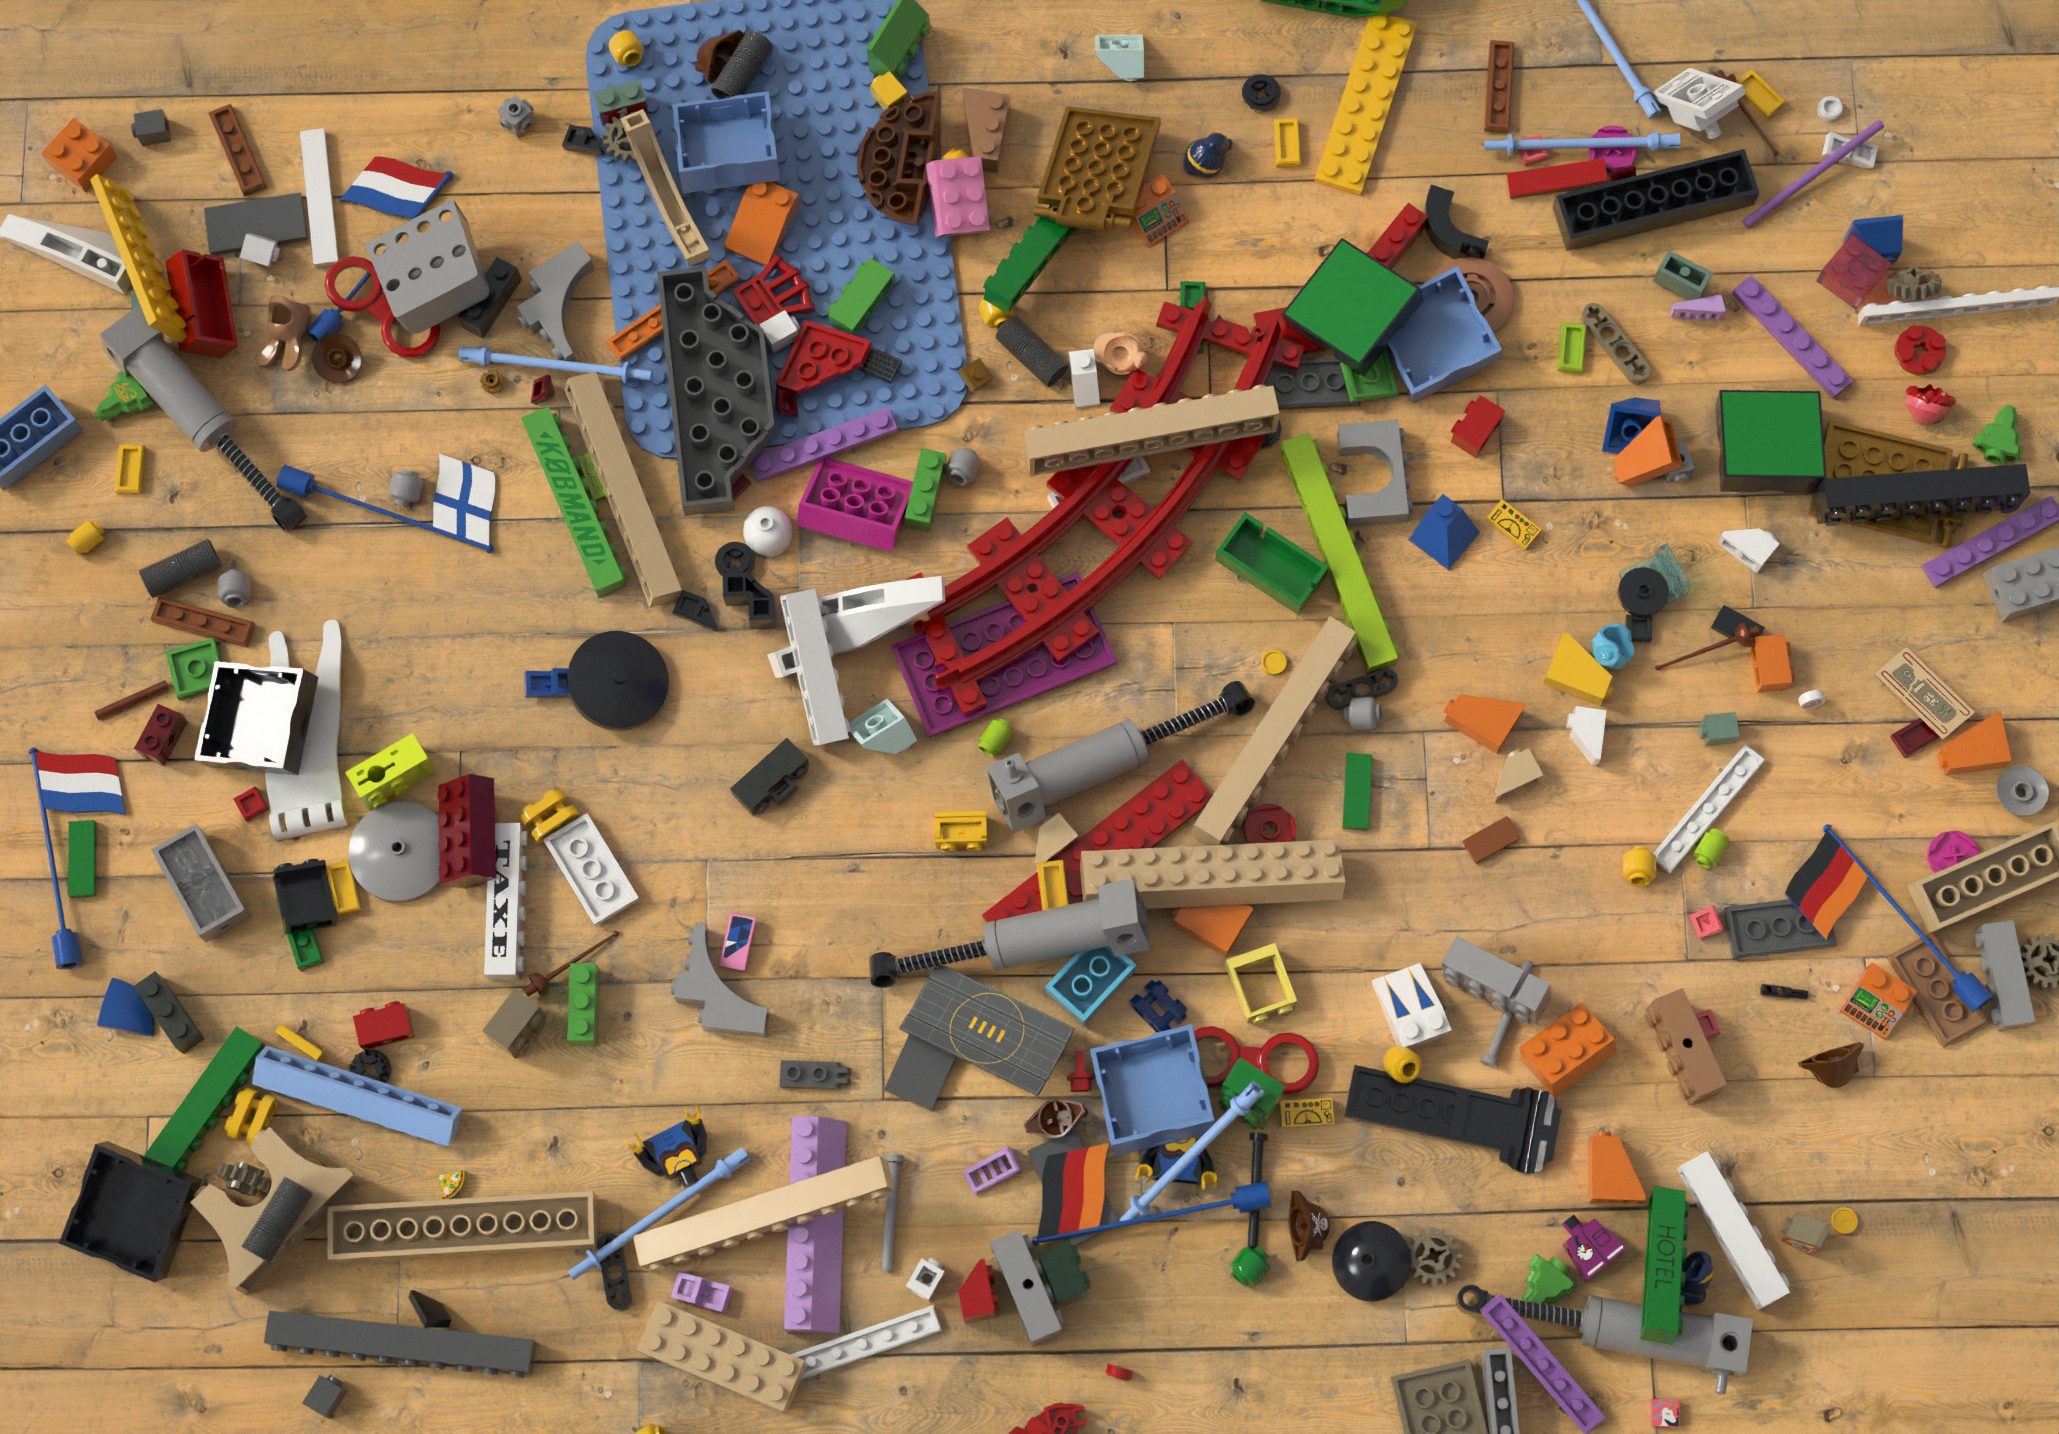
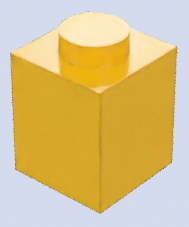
M890 71L884 75L877 76L870 85L872 97L884 111L893 104L899 106L908 101L907 91Z

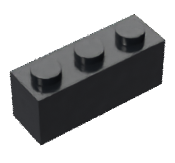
M498 257L495 258L485 274L490 288L488 297L465 309L458 315L462 328L484 339L522 280L517 267Z

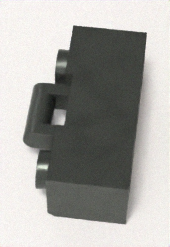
M786 738L730 788L731 793L752 816L757 812L759 814L763 813L770 806L769 801L771 798L780 806L799 789L792 780L794 778L799 780L807 773L808 759ZM786 783L787 786L776 794L775 792Z

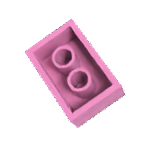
M981 156L934 160L927 163L935 238L978 234L990 230Z

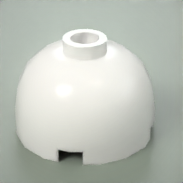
M763 506L756 508L747 516L744 522L743 536L746 545L751 548L754 554L771 558L781 555L789 548L793 536V528L790 519L782 510L773 506Z

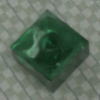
M1065 1241L1038 1252L1039 1261L1058 1308L1088 1297V1289H1091V1283L1086 1271L1081 1272L1078 1265L1081 1264V1258L1076 1245L1071 1247L1069 1241Z

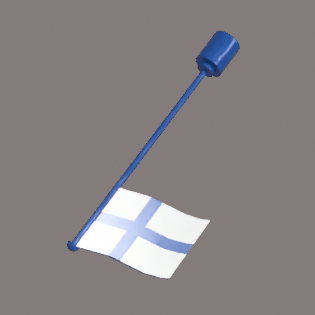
M439 454L440 472L433 501V526L318 487L314 474L288 465H284L278 475L277 488L305 498L309 494L313 495L315 491L482 548L487 550V553H491L494 550L493 545L490 544V518L496 493V480L494 472Z

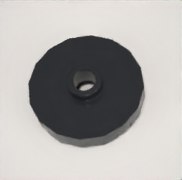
M1640 567L1634 568L1624 575L1619 583L1617 594L1625 611L1633 616L1644 618L1657 614L1663 609L1668 600L1669 589L1666 580L1660 573L1654 569ZM1640 588L1647 589L1648 593L1642 594Z

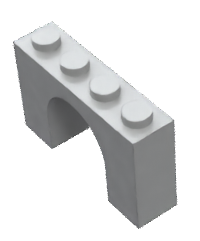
M1398 420L1338 424L1337 441L1339 456L1374 455L1382 459L1391 472V481L1384 489L1374 493L1346 495L1344 504L1347 527L1407 522L1409 513H1412L1413 508L1412 499L1407 498L1406 490L1410 489L1409 475H1404V466H1407L1406 451L1401 449V443H1404V430L1399 428Z

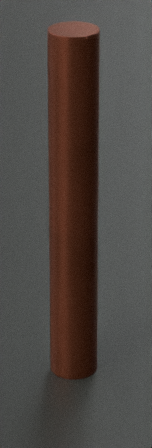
M166 680L96 710L94 713L99 721L168 690L169 686Z

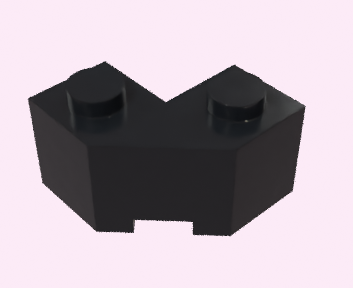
M749 572L723 573V599L725 605H749L751 629L777 628L774 595L757 582Z

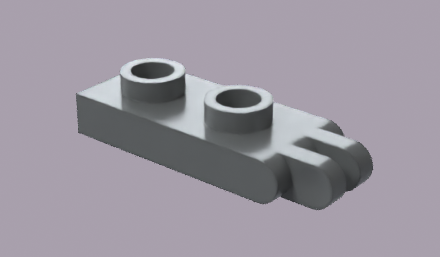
M781 1060L779 1086L780 1088L840 1090V1085H851V1079L840 1078L841 1075H850L851 1068H841V1063Z

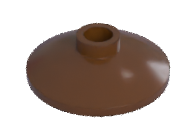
M333 333L322 337L315 344L312 352V363L316 372L323 379L333 383H342L352 379L358 373L362 363V355L359 346L352 338L344 334ZM335 353L342 354V361L335 360Z

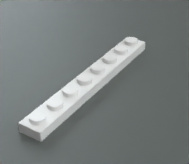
M2041 286L2035 290L2019 288L2007 293L1992 291L1986 295L1969 293L1958 298L1943 296L1937 300L1920 298L1918 301L1908 303L1894 301L1889 303V305L1871 303L1861 309L1858 315L1859 326L2054 306L2059 300V287Z

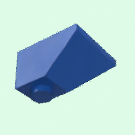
M1903 215L1853 220L1843 239V243L1871 264H1881L1882 266L1894 264L1902 253Z
M1634 397L1612 403L1610 405L1602 451L1620 453L1656 417L1661 415L1660 401Z
M1442 494L1427 511L1409 538V541L1449 570L1480 532L1465 511Z

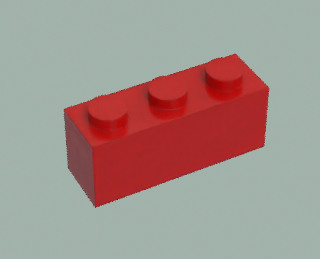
M1408 202L1367 254L1392 270L1424 231L1428 216Z

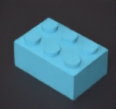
M1110 946L1076 953L1045 986V993L1084 1027L1136 972L1137 964L1127 955L1115 957Z

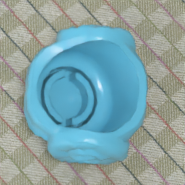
M1619 623L1607 625L1598 630L1592 640V654L1602 667L1617 670L1622 669L1628 664L1635 652L1631 642V631L1625 625Z

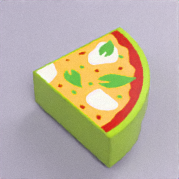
M465 1170L438 1175L442 1200L453 1199L459 1193L466 1181Z

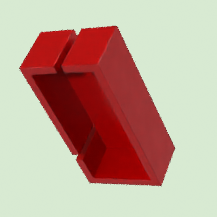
M180 250L165 262L168 282L171 287L170 295L178 304V309H176L178 315L186 323L184 330L187 337L182 343L178 341L179 351L222 358L238 347L224 257L209 254L201 256L199 252Z

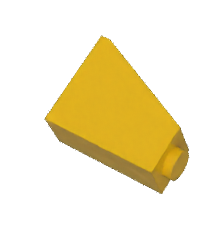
M1563 632L1543 684L1599 706L1604 699L1609 700L1614 687L1610 685L1612 675L1568 633Z

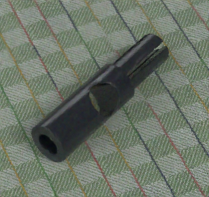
M1761 984L1760 995L1807 1000L1809 994L1807 990L1791 989V987ZM1777 988H1781L1784 994L1779 995L1777 993Z

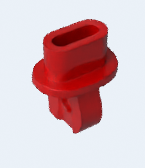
M1076 1051V1072L1067 1076V1081H1070L1071 1092L1092 1091L1091 1080H1094V1075L1084 1072L1083 1051Z

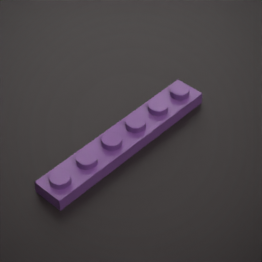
M1752 275L1733 289L1731 294L1832 399L1852 384L1853 380Z
M889 406L763 452L751 464L757 481L762 482L899 431Z
M2049 496L1923 564L1922 569L1936 588L2059 522V506L2053 497Z
M1501 1293L1497 1294L1480 1309L1484 1317L1584 1434L1605 1418L1603 1413Z

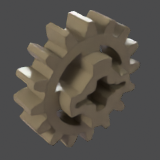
M623 112L621 113V118L625 117ZM613 116V124L606 123L607 131L602 132L603 139H605L603 141L604 148H607L608 156L614 155L616 162L622 158L625 165L628 164L629 160H633L634 164H637L621 119Z
M1909 267L1908 270L1901 269L1900 272L1894 271L1893 274H1889L1888 278H1886V290H1888V294H1894V297L1918 301L1920 298L1926 299L1928 296L1935 297V294H1939L1942 278H1939V274H1934V271Z
M2043 933L2037 936V940L2032 936L2027 940L2028 944L2021 946L2022 951L2025 952L2021 953V957L2026 971V978L2030 977L2032 979L2030 982L2031 986L2037 982L2040 983V990H2044L2047 985H2049L2051 990L2057 988V983L2059 985V976H2057V973H2059V940H2054V933L2048 935L2047 939ZM2037 947V956L2031 959V954L2033 950ZM2045 958L2046 961H2051V965H2049L2048 962L2044 963L2043 959Z
M235 1161L234 1166L220 1163L216 1172L218 1178L227 1181V1188L247 1196H255L257 1192L268 1195L272 1180L263 1176L264 1170L244 1162L239 1163Z
M1434 1227L1430 1228L1429 1234H1426L1422 1229L1419 1232L1420 1238L1415 1235L1411 1237L1414 1245L1408 1244L1412 1258L1411 1270L1415 1271L1412 1278L1422 1277V1285L1427 1280H1431L1432 1287L1436 1286L1437 1280H1440L1444 1285L1447 1283L1446 1276L1453 1279L1456 1275L1452 1270H1459L1461 1268V1265L1456 1263V1260H1460L1463 1257L1462 1254L1456 1253L1460 1244L1453 1245L1451 1242L1454 1236L1451 1235L1446 1238L1444 1236V1229L1439 1234L1435 1233ZM1433 1240L1440 1241L1445 1246L1441 1247L1439 1245L1434 1244ZM1421 1244L1423 1249L1422 1256L1416 1258L1417 1247ZM1430 1251L1433 1254L1442 1253L1436 1260V1263L1434 1260L1424 1261L1430 1254ZM1450 1256L1449 1267L1445 1270L1444 1259ZM1426 1267L1432 1270L1433 1274L1426 1273L1421 1268Z

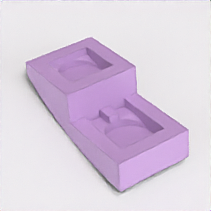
M678 1272L671 1298L726 1314L733 1288L728 1285L705 1280L701 1277Z

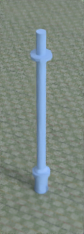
M1576 0L1635 91L1633 96L1635 102L1641 105L1648 119L1658 116L1662 110L1652 97L1651 89L1642 86L1589 1Z
M1652 132L1648 137L1513 140L1512 134H1508L1507 140L1484 141V150H1507L1508 156L1513 154V150L1648 147L1651 151H1658V149H1679L1680 134H1658V132Z
M461 346L458 354L460 362L480 363L481 366H487L491 362L582 373L596 371L599 375L622 377V381L625 384L629 383L630 378L652 380L653 371L633 369L629 362H625L623 367L493 353L489 347L484 346L481 349Z
M1251 1082L1239 1096H1234L1230 1101L1231 1108L1142 1197L1138 1195L1131 1197L1130 1204L1132 1207L1119 1219V1222L1135 1219L1139 1214L1147 1216L1150 1213L1149 1204L1238 1115L1245 1116L1250 1112V1107L1264 1095L1263 1089L1257 1092L1261 1086L1256 1082Z
M740 1147L724 1160L719 1159L716 1161L717 1165H715L713 1171L594 1254L591 1250H586L589 1257L569 1270V1275L575 1280L593 1266H596L598 1270L602 1269L599 1262L631 1241L634 1235L640 1234L719 1178H730L732 1172L751 1161L747 1153Z

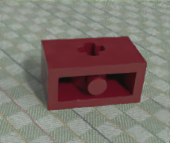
M157 704L134 749L142 757L165 766L188 721L181 713Z

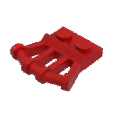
M779 254L774 255L759 275L732 290L733 295L751 322L759 327V324L784 310L788 316L801 313L811 314L816 310L815 304L811 301L810 285L807 281H803L800 270L783 261V257ZM778 268L784 272L778 278L767 284L765 283L775 269ZM789 281L794 283V287L775 298L772 293L774 290ZM797 295L801 296L802 304L781 307L782 304Z

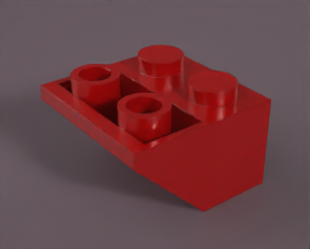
M985 1259L978 1261L958 1291L965 1324L996 1318L995 1311L1000 1310L997 1291L991 1292L990 1288L991 1284H995L992 1265H986Z

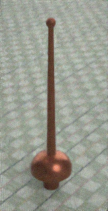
M1719 70L1713 75L1737 83L1734 74L1726 77L1724 72ZM1738 99L1737 102L1740 109L1773 151L1774 156H1778V151L1774 149L1742 101Z
M1744 622L1740 623L1735 629L1734 637L1665 664L1657 665L1655 669L1660 670L1663 667L1736 641L1743 647L1753 646L1751 638L1761 635L1759 628L1754 626L1747 629Z
M615 931L611 936L545 977L539 973H531L528 975L531 983L522 988L527 997L535 992H538L541 997L545 996L549 989V980L569 968L570 963L578 962L613 937L618 936L619 932Z

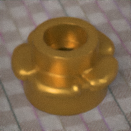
M489 370L488 373H483L480 377L481 388L491 394L499 392L504 384L503 375L499 374L497 370Z

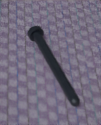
M1250 1133L1249 1140L1253 1141L1251 1184L1262 1181L1263 1144L1268 1141V1134ZM1260 1210L1249 1212L1247 1247L1255 1249L1256 1246L1258 1247Z

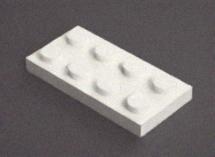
M588 813L543 839L595 927L640 900Z

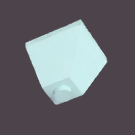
M1143 34L1095 35V55L1119 78H1124L1127 81H1136L1139 78H1144Z
M885 699L849 722L851 735L865 749L897 754L900 751L907 750L911 744L917 741L905 717L888 699Z

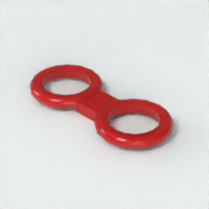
M351 256L340 259L329 269L325 279V289L328 298L335 306L344 311L359 312L365 310L382 324L381 334L383 341L391 352L400 357L413 359L424 356L434 349L440 337L441 328L439 323L430 328L429 337L420 346L413 348L404 347L395 341L391 329L396 318L392 313L371 261L364 257ZM351 267L362 268L373 277V290L363 300H346L338 294L335 288V281L339 273Z
M1200 1027L1194 1031L1197 1041L1208 1037L1217 1038L1224 1042L1230 1051L1231 1059L1225 1071L1217 1076H1205L1208 1088L1221 1086L1239 1057L1277 1080L1268 1069V1058L1274 1048L1282 1044L1299 1046L1305 1051L1309 1060L1308 1071L1302 1079L1293 1083L1278 1081L1285 1085L1283 1094L1299 1093L1308 1088L1317 1077L1320 1067L1318 1053L1313 1044L1301 1035L1291 1032L1277 1034L1268 1039L1260 1048L1239 1046L1230 1033L1218 1027Z

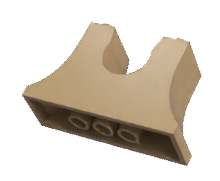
M268 1127L266 1130H260L254 1136V1142L250 1145L257 1160L265 1165L271 1174V1189L262 1202L251 1207H242L235 1198L212 1184L199 1188L194 1194L195 1198L190 1202L214 1227L224 1244L229 1261L227 1282L235 1290L245 1295H248L327 1218V1206H340L363 1183L347 1167L328 1168L304 1159L271 1127ZM283 1177H287L311 1191L313 1195H311L312 1197L307 1202L306 1207H304L305 1209H303L302 1214L298 1216L299 1218L294 1223L293 1228H291V1232H288L289 1234L283 1240L284 1243L281 1244L280 1249L275 1254L276 1256L272 1259L273 1261L268 1263L242 1248L241 1245H243L244 1240H246L245 1238L249 1235L248 1233L255 1226L254 1224L258 1218H261V1212L268 1205L267 1203H269L270 1198H272L273 1193L278 1188L277 1186L281 1184L280 1182L284 1179Z

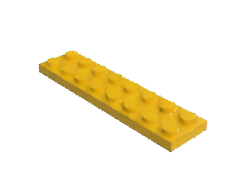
M1387 14L1370 16L1368 18L1314 182L1361 196L1417 28V23Z
M96 174L90 181L148 325L182 343L187 337L184 330L186 323L176 311L178 304L170 295L171 287L165 280L163 267L156 258V250L149 241L148 230L143 226L141 213L133 201V194L127 188L116 185L113 180Z

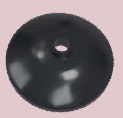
M1365 1221L1353 1225L1340 1236L1333 1250L1332 1268L1337 1282L1345 1292L1362 1301L1378 1302L1394 1296L1405 1285L1411 1272L1412 1258L1406 1240L1395 1228L1382 1222ZM1367 1255H1371L1373 1259L1369 1265L1364 1263V1258Z

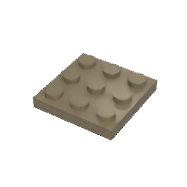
M1469 1359L1390 1377L1404 1434H1488Z

